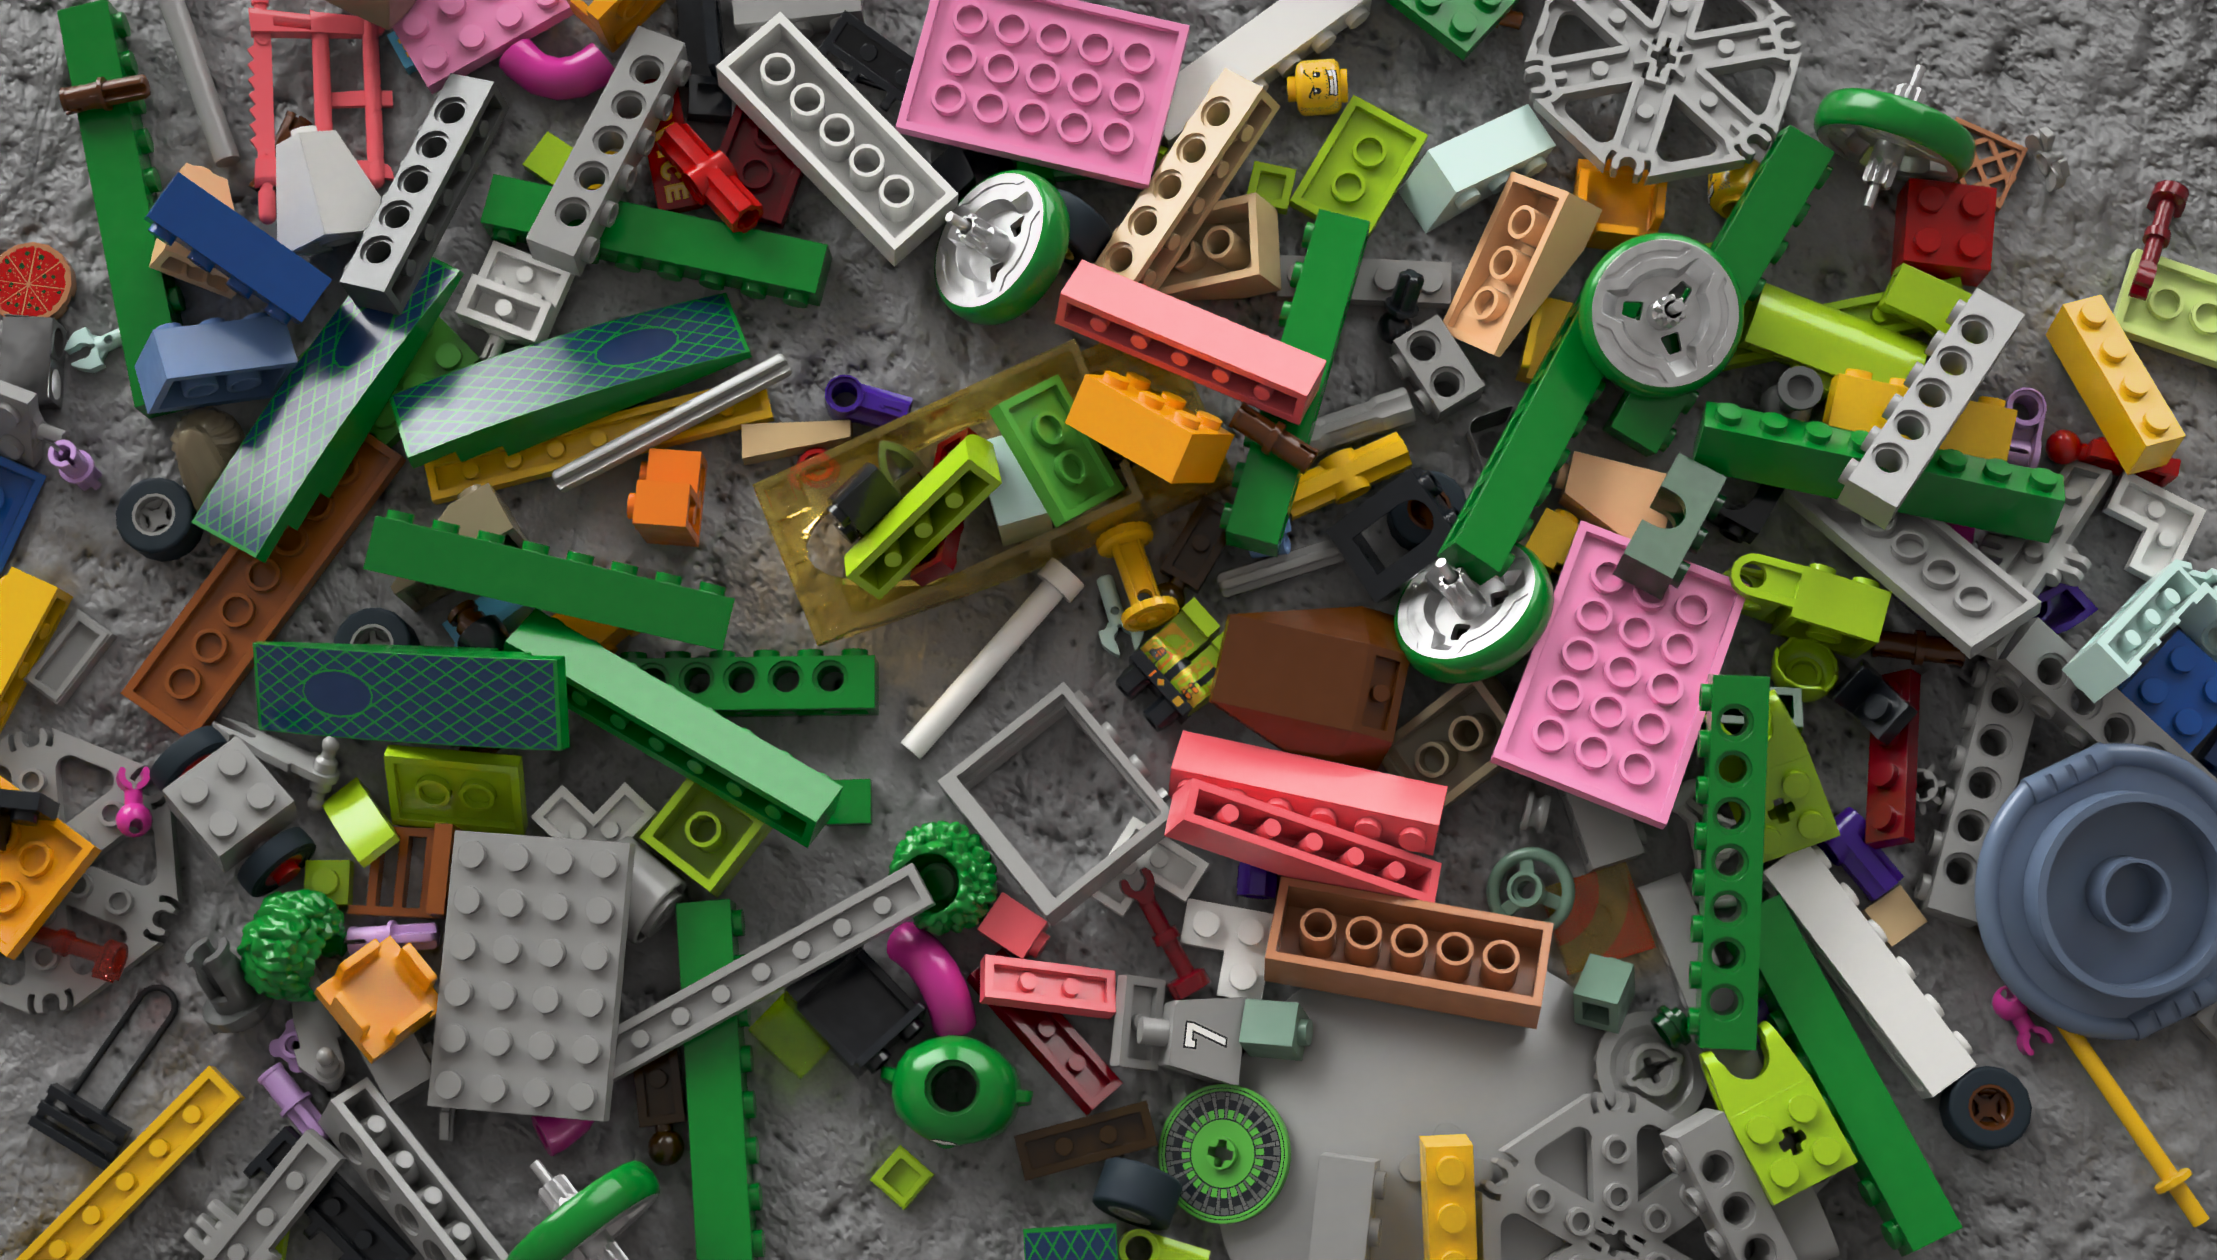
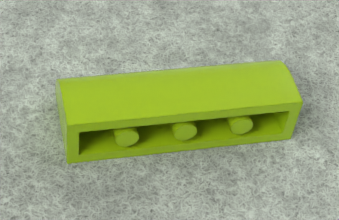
M1765 283L1762 291L1752 303L1738 347L1764 355L1773 361L1789 367L1795 362L1831 377L1839 373L1845 374L1847 368L1859 369L1873 373L1872 380L1889 383L1890 378L1906 379L1917 361L1925 365L1927 355L1924 352L1928 345Z
M975 434L967 435L845 554L846 577L881 600L1002 484L994 445L981 436Z

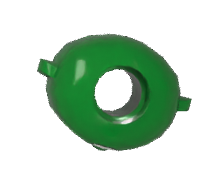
M947 1035L928 1039L908 1049L897 1063L896 1068L881 1067L880 1079L892 1085L891 1097L897 1115L915 1133L936 1143L937 1146L943 1149L995 1138L1008 1129L1016 1118L1019 1107L1028 1106L1032 1103L1033 1091L1021 1089L1016 1068L997 1050L979 1040L966 1036ZM952 1069H962L970 1072L976 1082V1094L973 1102L967 1108L957 1112H949L942 1109L935 1098V1086L938 1079L945 1072Z

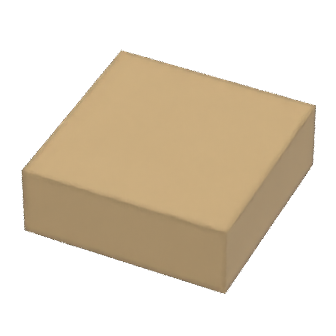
M1901 885L1896 886L1861 911L1867 921L1872 919L1883 929L1888 938V941L1885 943L1888 948H1891L1928 922Z

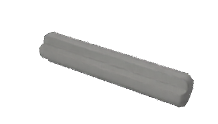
M1330 538L1291 550L1289 554L1278 555L1277 558L1269 557L1221 572L1217 575V582L1223 597L1229 598L1342 563L1345 558Z

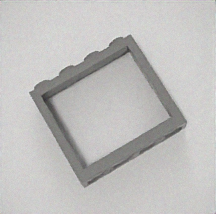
M1065 682L1061 683L937 781L945 795L981 837L983 842L1052 927L1166 837L1164 833L1172 801L1168 792L1163 787L1155 791L1146 778L1151 774L1142 761L1135 754L1128 758L1118 747L1123 743V740L1107 721L1100 725L1091 713L1096 709L1086 695L1084 696L1080 690L1073 693ZM1068 713L1155 819L1055 898L969 793V790Z

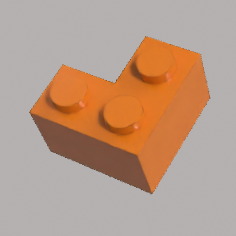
M649 448L648 461H642L640 465L636 493H629L627 501V518L632 519L635 529L638 530L646 543L699 547L708 462L702 452Z

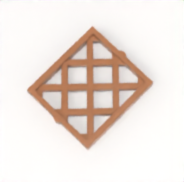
M1956 117L1954 120L1969 132L1982 137L1974 140L1976 146L1988 143L1993 156L1979 160L1975 151V158L1970 170L1976 168L1981 181L1972 185L1991 187V184L2004 181L2005 188L2001 196L1996 198L1995 211L1999 212L2011 185L2017 179L2016 174L2028 148ZM1995 143L2009 150L1999 153ZM2015 155L2017 159L2012 171L2007 172L2002 159ZM1996 162L2001 175L1987 179L1982 166ZM1964 177L1958 181L1959 184H1967Z

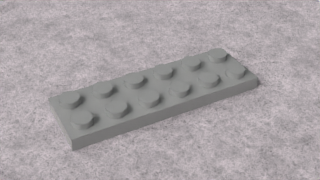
M1784 489V501L1969 659L2040 613L2041 601L1943 521L1896 512L1884 530L1838 503V499Z

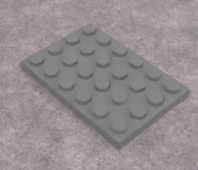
M455 830L427 1106L601 1122L609 1121L636 844Z

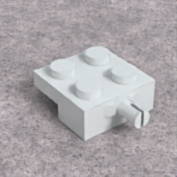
M493 240L479 274L472 273L455 311L463 323L484 330L489 335L479 358L484 361L501 355L505 343H519L529 346L547 340L575 278V274L535 260L529 253Z

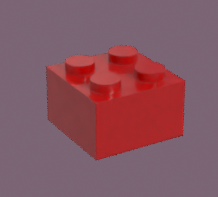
M1909 178L1897 195L1891 276L1898 266L1905 263L1938 279L1945 280L1960 277L1962 285L1977 287L1991 271L1997 188Z

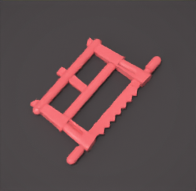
M251 0V5L254 8H249V24L251 38H254V45L249 47L247 51L253 58L248 67L254 75L248 81L254 88L249 97L255 105L249 111L255 118L250 127L256 136L250 139V142L258 151V158H255L254 182L255 189L260 188L258 191L260 221L263 224L269 225L276 220V192L273 190V187H276L271 38L311 39L314 119L317 130H333L332 109L365 108L367 160L356 161L375 189L383 187L385 180L393 181V171L388 164H385L384 137L382 134L383 114L381 109L393 108V92L381 90L379 36L385 32V29L358 16L315 12L311 9L310 15L267 10L269 0ZM329 39H362L364 90L331 92Z

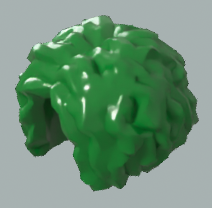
M939 820L937 824L935 822H928L922 824L921 828L914 826L910 831H907L905 833V840L900 841L896 846L892 856L894 860L889 865L888 876L913 863L936 904L913 917L915 927L941 936L950 930L956 934L961 933L963 928L970 929L981 923L984 915L989 911L988 905L996 901L998 893L996 883L998 878L995 875L997 867L994 863H991L990 853L983 850L981 837L978 834H969V828L964 824H960L959 821L952 822L951 824L943 820Z
M309 889L289 891L283 894L281 891H277L265 897L260 909L254 914L253 921L244 925L242 942L237 947V953L241 956L240 965L245 974V981L254 987L259 995L263 993L265 996L275 1000L285 999L291 1002L317 1001L318 998L309 986L310 977L315 974L316 960L321 955L329 958L335 955L343 957L348 950V944L344 942L347 933L344 932L345 927L343 924L345 919L343 912L324 893Z

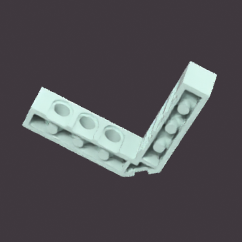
M2175 559L2143 584L2061 670L2079 690L2083 691L2095 703L2129 678L2142 664L2140 659L2158 647L2162 642L2160 638L2177 625L2187 637L2194 641L2217 663V569L2211 568L2205 573L2193 570L2189 562Z

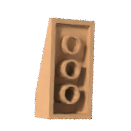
M1511 171L1443 319V323L1453 338L1500 358L1584 251L1602 209L1568 191Z

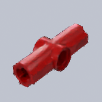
M675 122L665 128L663 135L657 141L658 149L681 174L683 183L694 200L700 205L707 203L733 233H746L753 229L764 214L763 206L739 180L736 169L729 158L720 150L713 152L687 123L678 124Z

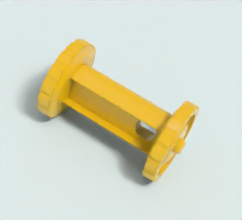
M1132 521L1112 527L1102 533L1095 543L1100 556L1106 558L1114 557L1131 606L1122 613L1121 621L1125 630L1131 632H1142L1162 626L1171 621L1180 610L1174 597L1160 595L1144 549L1152 541L1154 534L1149 523L1143 521ZM1141 593H1147L1151 598L1139 601L1137 596Z

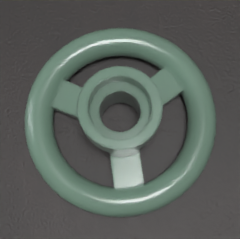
M1520 848L1505 855L1492 869L1486 888L1487 903L1491 913L1513 916L1521 908H1533L1541 903L1556 910L1549 918L1543 921L1554 923V931L1567 919L1574 905V879L1568 866L1556 854L1543 848ZM1534 861L1542 862L1555 871L1562 887L1561 897L1545 890L1542 879L1536 875ZM1519 863L1520 872L1511 876L1507 883L1506 890L1509 900L1502 904L1500 900L1502 879L1511 867ZM1533 883L1535 893L1531 898L1525 899L1522 894L1523 888L1527 884Z

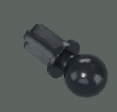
M1407 269L1400 272L1392 296L1385 300L1384 306L1388 312L1380 317L1377 330L1380 338L1388 344L1392 345L1393 340L1412 329L1410 318H1414L1418 314L1419 308L1416 304L1424 283V277L1415 270Z

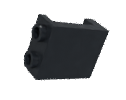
M864 945L793 983L785 989L784 1002L857 1078L867 1070L871 1074L880 1070L892 1057L889 1050L898 1041L902 1040L905 1044L910 1042L924 1028L925 1024L921 1020L924 1018L927 1009L921 1001L916 1004L865 952L863 949Z

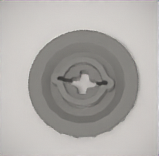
M1641 1011L1626 1015L1619 1034L1606 1031L1598 1041L1599 1047L1596 1055L1593 1057V1060L1596 1062V1072L1593 1078L1598 1080L1600 1092L1605 1093V1099L1610 1105V1109L1616 1103V1091L1633 1092L1679 1119L1685 1120L1696 1112L1704 1098L1707 1081L1699 1059V1054L1702 1053L1701 1048L1695 1043L1693 1035H1690L1692 1042L1687 1046L1680 1044L1675 1049L1669 1047L1651 1023V1019L1658 1015L1657 1012ZM1665 1061L1668 1062L1666 1066L1657 1070L1658 1072L1653 1075V1080L1651 1078L1632 1080L1634 1076L1640 1074V1071L1643 1070L1645 1067L1644 1062L1647 1065L1654 1064L1655 1066ZM1646 1125L1641 1128V1130L1661 1131L1653 1125Z

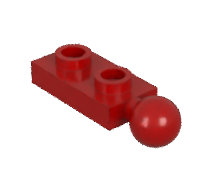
M2058 430L2052 433L2046 441V454L2050 460L2057 464L2066 465L2077 459L2080 462L2111 470L2112 475L2119 476L2124 471L2105 437L2092 439L2086 444L2081 442L2076 433L2070 430ZM2171 457L2167 465L2135 473V475L2157 486L2165 487L2178 477L2181 460Z

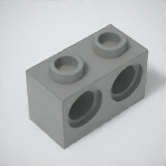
M1438 314L1393 340L1390 351L1392 356L1389 357V362L1394 372L1401 380L1408 379L1415 390L1412 396L1417 407L1423 415L1427 416L1430 414L1436 424L1481 398L1485 387L1484 383ZM1416 346H1424L1432 352L1433 357L1427 361H1420L1413 357L1410 350ZM1438 382H1449L1455 387L1457 393L1451 397L1441 396L1435 391L1434 385Z

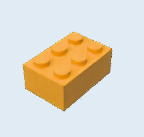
M1106 370L1104 375L1085 374L1065 424L1171 484L1214 483L1235 434L1221 427L1223 421L1220 418L1205 411L1195 413L1185 407L1187 401L1184 398L1171 392L1162 391V393L1151 389L1152 382L1137 373L1127 372L1126 376H1122Z

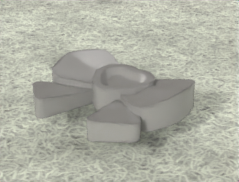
M2045 126L2038 129V132L2028 135L2025 138V146L2034 156L2040 172L2045 177L2047 191L2052 192L2064 187L2067 177L2070 176L2068 160L2064 158L2061 151L2054 153L2051 150L2055 134Z

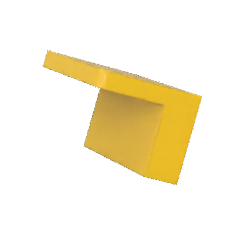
M1547 297L1530 318L1516 381L1530 384L1573 303Z

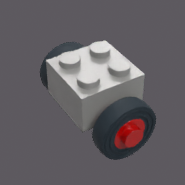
M200 727L174 742L153 764L150 770V778L157 788L163 792L168 808L224 873L255 851L244 862L237 874L240 884L251 896H264L290 882L305 866V861L310 860L315 853L316 845L314 841L300 827L289 828L279 833L298 818L295 802L238 735L227 742L214 727Z

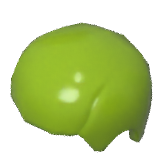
M1792 636L1781 646L1775 648L1771 659V679L1776 687L1802 688L1803 703L1813 702L1826 696L1835 687L1839 678L1837 659L1830 648L1819 641Z

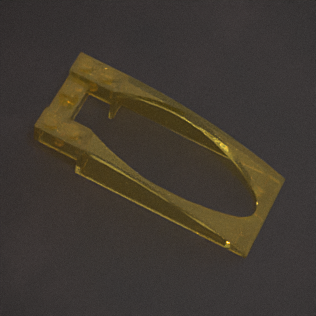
M1074 338L753 484L752 486L816 644L823 646L905 619L1044 567L1051 557L1061 560L1095 546L1097 538L1112 527L1132 521L1148 523L1195 502L1204 495L1208 496L1232 485L1234 475L1227 455L1214 483L1171 484L1141 466L1133 468L1127 458H1125L1119 465L1128 486L1106 506L953 575L939 578L923 587L912 579L901 580L879 600L851 580L835 577L817 569L809 560L807 543L813 530L829 514L826 510L829 507L827 499L866 462L875 465L879 469V441H891L915 453L949 435L993 419L989 410L994 406L1057 374L1060 376L1073 401L1085 374L1104 375L1107 370L1126 376L1127 372H1133L1149 379L1152 382L1151 389L1162 393V391L1171 392L1184 398L1187 401L1185 407L1195 413L1198 411L1207 412L1194 381L1103 343L1082 350Z

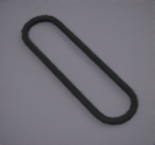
M162 984L151 985L144 988L136 996L70 1090L71 1092L77 1094L143 998L153 991L165 993L170 998L171 1011L102 1109V1111L108 1114L178 1012L176 994L169 987ZM67 1105L68 1112L73 1117L86 1124L96 1123L89 1118L80 1116L76 1110Z

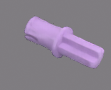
M58 440L55 442L61 449L59 452L50 446L48 459L51 464L59 468V474L65 481L76 484L83 491L90 487L94 490L100 488L102 484L98 479L102 476V473L94 465V460L87 452L78 450L69 440Z
M390 920L387 925L351 926L347 931V940H366L355 942V944H348L347 948L350 955L357 952L376 938L380 943L390 935L400 948L411 943L416 950L436 949L440 942L438 925L433 922L398 924L397 921Z
M281 1062L270 1067L258 1078L257 1081L265 1087L270 1096L282 1109L280 1112L282 1118L288 1117L302 1135L306 1130L314 1129L325 1140L329 1139V1136L318 1124L322 1114L310 1100L312 1097L311 1092L307 1091L304 1093L285 1070Z

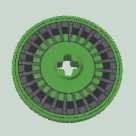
M1216 1084L1206 1086L1194 1091L1181 1100L1167 1118L1159 1141V1168L1161 1171L1177 1179L1182 1185V1192L1177 1204L1192 1216L1216 1224L1243 1222L1267 1209L1284 1187L1291 1162V1146L1288 1131L1278 1111L1267 1099L1257 1092L1237 1085ZM1226 1145L1229 1151H1233L1232 1160H1224L1222 1164V1158L1215 1156V1151L1217 1147L1221 1148Z

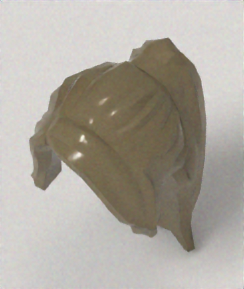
M213 406L198 407L182 416L181 420L176 423V427L173 429L174 433L170 438L173 443L171 450L176 453L175 460L178 463L183 484L189 492L197 512L246 437L241 426L232 415L220 411ZM209 533L211 546H215L218 543L231 546L229 543Z

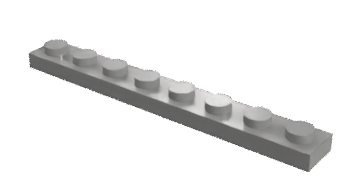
M913 863L905 866L618 1025L613 1082L935 906L936 904L916 866Z

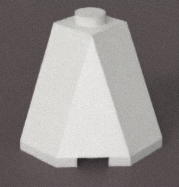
M315 125L302 126L291 130V137L276 145L277 241L298 256L328 252L333 250L332 247L345 245L355 240L359 244L364 230L370 225L380 206L381 196L336 130L318 131Z

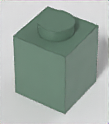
M1590 953L1573 992L1574 1023L1619 1034L1635 995L1634 964L1617 958H1608Z
M1246 998L1239 1043L1250 1057L1302 1061L1304 1047H1309L1312 1042L1313 1022L1309 1019L1301 1005L1297 1002Z

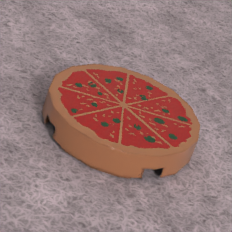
M36 242L15 245L0 255L1 316L6 317L4 314L51 317L57 320L69 309L67 305L71 297L74 298L77 290L75 271L66 257L51 246Z

